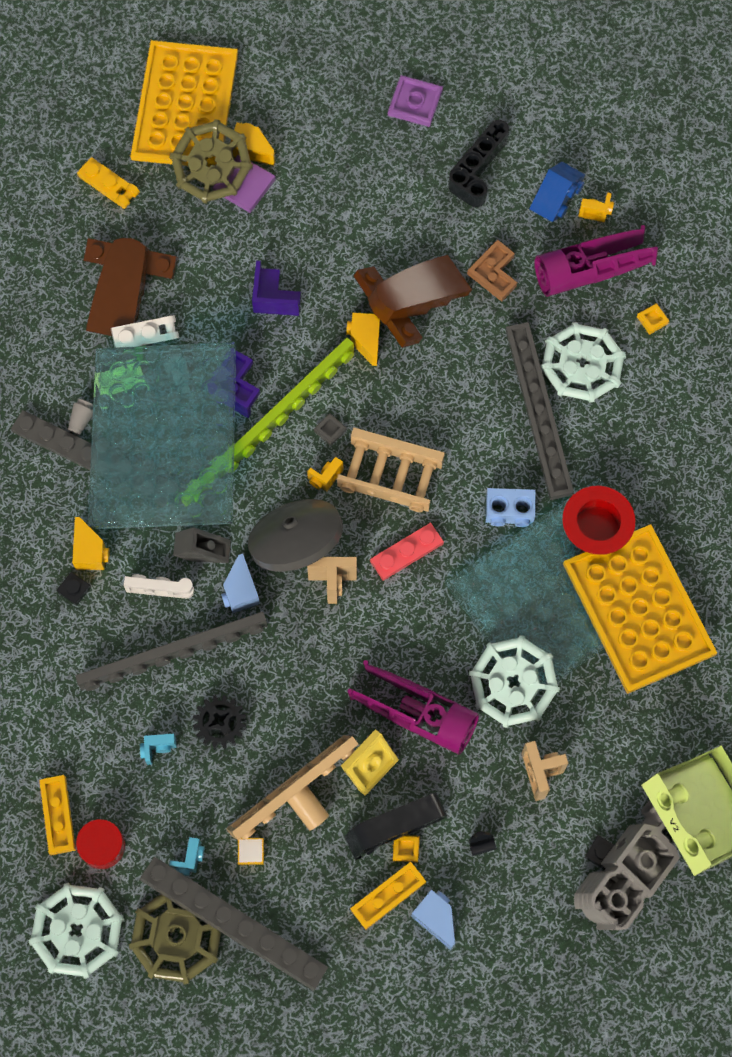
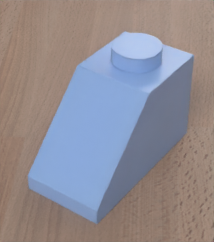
M240 554L223 584L225 593L221 594L225 608L230 607L232 613L260 604L244 555Z
M431 890L413 911L411 917L451 950L455 945L452 908L448 904L450 900L442 892L438 891L435 893Z

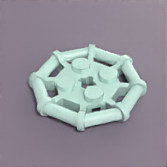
M572 322L571 326L552 337L548 336L545 340L546 348L540 367L542 373L546 375L557 390V395L560 397L568 396L583 399L592 403L596 398L620 386V377L626 354L624 351H621L610 336L608 329H600ZM580 334L598 338L595 342L580 339ZM570 336H574V340L570 341L565 347L559 344ZM602 341L611 351V355L604 353L603 347L600 346ZM556 350L561 353L559 363L553 364V355ZM585 358L589 364L580 367V363L576 361ZM608 362H614L611 375L605 373ZM559 370L563 373L566 382L562 383L554 371ZM600 379L605 381L602 385L592 389L591 385L595 381ZM571 384L584 386L586 391L569 386Z
M519 635V638L486 644L487 648L468 675L471 676L476 709L482 710L503 724L505 728H509L510 725L533 720L540 721L542 719L541 716L555 694L560 691L552 661L553 655L540 649L522 635ZM517 648L516 656L502 658L498 653ZM525 650L532 654L539 661L535 664L527 661L522 657L523 651ZM492 656H494L497 663L490 674L482 673ZM542 666L544 667L547 685L541 684L538 677V669ZM515 675H518V681L520 682V686H513V688H510V682L508 681L509 677H515ZM481 678L488 679L491 694L486 698ZM540 689L546 690L535 707L532 700ZM496 699L506 706L505 714L489 703ZM527 705L530 709L528 712L512 715L514 707Z
M65 883L64 887L41 904L35 906L34 925L31 939L28 941L29 945L33 946L47 966L49 973L83 976L86 979L96 969L112 957L118 955L117 948L124 916L120 915L102 887L91 888ZM73 896L92 898L89 905L74 903ZM64 898H67L68 905L54 914L49 911ZM98 902L109 916V919L101 920L94 910ZM47 915L52 918L50 934L42 936L45 916ZM72 925H83L80 937L70 935ZM111 925L107 946L101 942L104 926ZM52 941L59 951L55 959L44 945L45 942ZM100 947L105 950L87 963L86 956L96 948ZM65 956L80 958L81 965L61 962Z

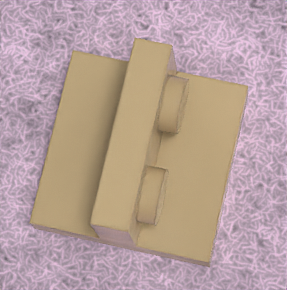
M323 557L307 566L308 580H327L328 604H337V596H342V580H357V557Z
M536 742L525 743L521 754L535 801L546 798L550 790L546 778L563 774L568 765L566 754L558 755V752L543 756L544 760H541Z

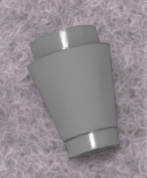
M78 399L76 403H73L67 430L81 435L95 414V405L82 399Z

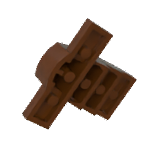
M88 238L83 261L103 265L92 301L86 331L112 336L111 328L136 323V318L139 317L141 298L144 296L146 274L173 279L178 257L150 251L140 241L132 238L116 239L113 243Z
M448 255L414 265L386 280H383L374 266L359 269L353 275L368 297L373 313L381 322L387 325L402 348L418 344L423 338L409 317L427 314L431 308L448 305L452 299L467 296L472 291Z

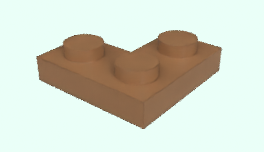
M497 240L468 269L467 274L502 302L517 287V282L502 271L514 258L515 253Z

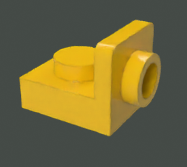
M607 192L605 203L599 202L596 199L582 198L578 217L605 223L606 216L612 214L614 202L610 201L612 193Z
M337 457L331 463L328 461L322 468L321 474L310 468L307 471L309 483L318 490L322 488L328 491L337 480L338 474L340 475L343 472V461Z

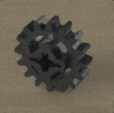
M214 695L213 702L211 703L205 699V707H197L200 715H193L194 721L198 722L193 725V729L200 731L196 735L198 740L205 738L203 744L208 746L211 742L214 750L221 744L223 749L226 750L227 743L229 742L235 746V738H243L240 730L247 729L246 724L241 723L247 720L246 714H240L243 711L242 705L235 707L236 700L232 699L230 702H227L226 695L222 697V700H218L217 696ZM218 707H223V708H227V710L223 711V710H218L217 708H218ZM208 713L210 716L209 721L204 726V719ZM219 718L221 721H224V725L216 724L215 720ZM234 719H236V726L232 732L230 726L235 721ZM212 735H223V738L212 737Z

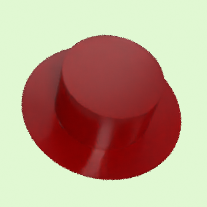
M590 486L579 490L568 500L563 511L562 520L566 535L575 546L591 554L604 555L618 551L629 542L635 529V514L631 504L621 493L609 487Z
M93 820L84 825L79 831L76 839V848L80 857L89 866L96 869H107L117 864L122 858L125 851V840L119 829L110 821Z

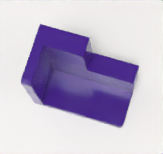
M256 260L252 296L253 313L299 316L301 292L279 290L280 269L262 268L261 261Z
M232 349L207 385L209 396L249 418L251 415L250 408L260 395V389L242 379L253 365V360Z

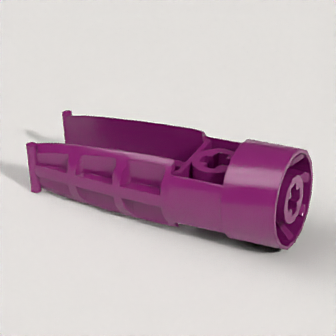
M641 225V228L638 230L612 234L537 255L534 261L535 273L542 292L545 296L549 297L613 278L649 263L656 265L658 247L644 248L607 257V255L643 244L645 226Z
M364 660L363 664L368 673L427 702V704L425 705L407 695L402 699L399 708L418 717L419 719L416 721L414 718L352 689H348L350 700L355 699L399 726L458 755L464 751L478 723V713L408 679L369 665L368 661ZM435 701L449 707V711L446 712L444 707H442L439 704H435ZM440 715V720L436 719L435 722L431 720V716ZM424 722L430 731L438 732L437 736L421 729Z

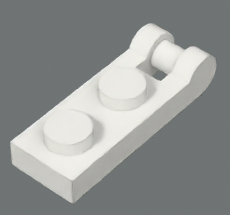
M175 315L111 328L115 351L179 338V333L175 330L174 322H176ZM165 324L167 333L160 335L158 325Z
M134 574L132 577L125 576L124 588L128 593L185 599L191 598L194 595L193 584L188 578L175 582L170 581L166 577H156L155 580L146 579V576Z

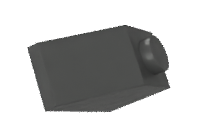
M193 527L175 533L173 556L193 562L229 563L231 540Z

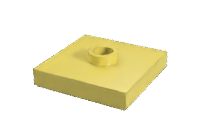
M375 729L341 767L363 795H367L399 759L382 734Z

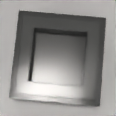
M330 413L314 428V432L330 446L347 431V428Z

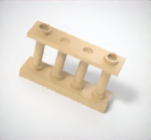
M353 427L351 444L356 449L347 477L338 474L337 486L347 493H354L356 491L409 506V509L415 512H429L430 500L425 499V494L432 471L436 468L442 469L445 453ZM368 449L378 453L370 483L356 479L364 452ZM390 455L399 457L401 460L392 489L379 486L387 457H390ZM413 461L421 463L424 467L415 496L402 492L410 463H413Z

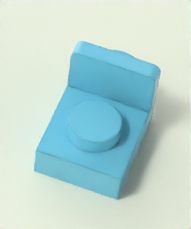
M175 735L144 736V743H140L141 758H145L147 765L152 764V750L156 749V753L171 752V748H177Z

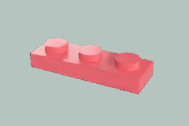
M429 523L370 559V562L384 581L444 544V541L433 525Z

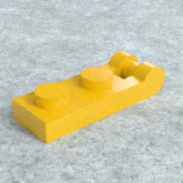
M92 157L77 172L79 178L123 209L127 208L132 197L136 198L140 193L135 185L129 184ZM122 190L125 191L123 195H119Z

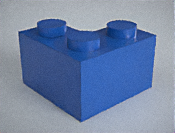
M564 162L553 166L548 170L529 209L551 222L558 218L562 219L568 209V206H566L568 199H572L575 194L578 195L585 184L582 181L585 174Z

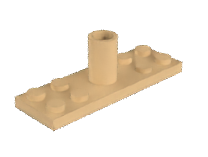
M343 735L228 826L226 830L233 838L246 840L255 833V826L260 822H263V824L269 822L276 816L274 811L286 802L293 808L309 831L319 826L329 817V814L307 785L319 775L326 776L336 768L334 763L338 760L349 758L355 751L354 748L358 745L357 741L353 736Z

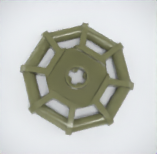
M217 119L214 122L185 128L184 135L173 153H170L178 189L185 190L206 204L209 201L223 197L236 196L248 172L253 169L245 141L246 136L222 124ZM213 131L212 138H204L198 141L195 137ZM219 132L232 139L233 142L228 145L219 140ZM192 139L195 145L188 156L182 155ZM238 147L241 162H235L232 150ZM214 156L217 164L207 167L208 163L206 160ZM181 161L188 162L191 174L187 177L184 175ZM234 169H240L233 182L230 183L228 179ZM196 179L205 184L204 191L192 185L191 182ZM217 183H225L227 186L211 191V186Z
M162 894L135 911L136 919L129 950L134 952L150 979L159 978L183 982L184 985L189 984L192 978L211 964H216L219 960L217 954L221 932L209 924L201 926L192 913L187 910L174 908L172 901ZM167 903L168 909L162 915L156 918L149 915ZM147 920L152 923L149 939L142 940L145 921ZM176 928H179L180 933L184 934L183 939H179L177 943H174L173 938L169 937L170 932H175ZM211 931L207 952L201 948L203 932ZM151 945L159 956L155 964L143 947ZM196 953L204 956L186 970L185 961L192 958ZM164 961L179 963L180 971L160 967Z

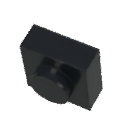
M70 572L56 591L77 606L91 589V585L73 572Z
M597 835L584 858L605 870L606 868L601 863L614 847V844Z

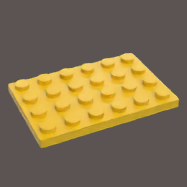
M151 40L131 150V160L173 164L172 159H170V153H173L185 133V128L214 122L215 119L220 120L222 124L227 126L238 49ZM213 131L195 137L198 141L204 138H212ZM219 132L218 139L224 142L225 135ZM192 139L182 155L188 156L195 145ZM214 156L206 160L208 163L207 167L217 164ZM181 161L182 166H188V162Z
M651 524L634 531L629 542L618 551L604 555L584 552L563 562L570 580L627 694L716 656L717 651Z

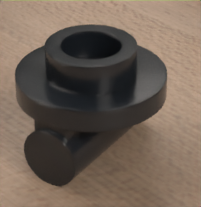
M479 831L469 839L472 856L497 850L494 836L489 832Z

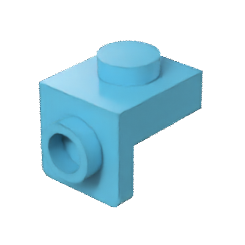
M189 837L185 862L170 860L169 866L185 876H189L190 872L196 873L198 861H203L205 846H201L200 839Z

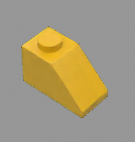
M236 122L234 131L246 136L245 141L250 160L274 165L275 152L259 127L250 123L242 124ZM238 147L232 150L233 157L240 155Z
M352 313V321H347V335H351L354 347L372 366H377L380 320L375 314Z
M75 517L72 561L75 569L105 570V562H109L110 557L109 548L105 547L103 540L80 517Z

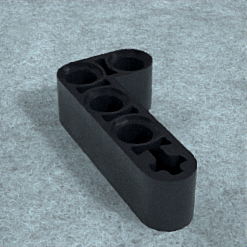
M493 121L449 173V191L472 207H481L486 202L488 187L479 176L508 142L509 126L505 121ZM455 180H461L463 182L457 183L455 182ZM474 192H479V193H481V194H480V195H475V194H473V193H474Z
M433 793L354 826L344 837L354 859L358 860L362 858L361 855L365 853L369 855L378 847L445 819L448 815L437 793Z

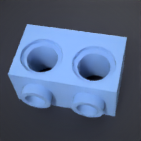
M487 488L486 523H491L492 526H504L505 523L515 524L517 527H528L529 524L534 523L535 490ZM494 505H501L504 511L497 512L492 507ZM525 506L528 511L521 513L516 507Z

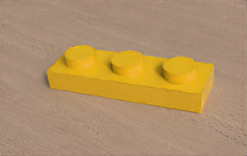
M65 775L39 780L49 854L56 855L76 851Z
M409 862L351 907L350 910L364 929L367 930L426 884V880L412 862Z

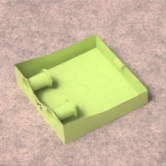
M722 746L659 772L642 784L644 791L694 876L732 857V790L730 786L732 787V762Z

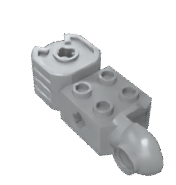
M648 801L641 811L645 816L642 823L629 825L601 864L606 869L589 873L574 894L575 909H582L590 921L597 923V930H624L629 928L643 909L644 898H651L679 860L677 849L661 832L667 828L651 801Z

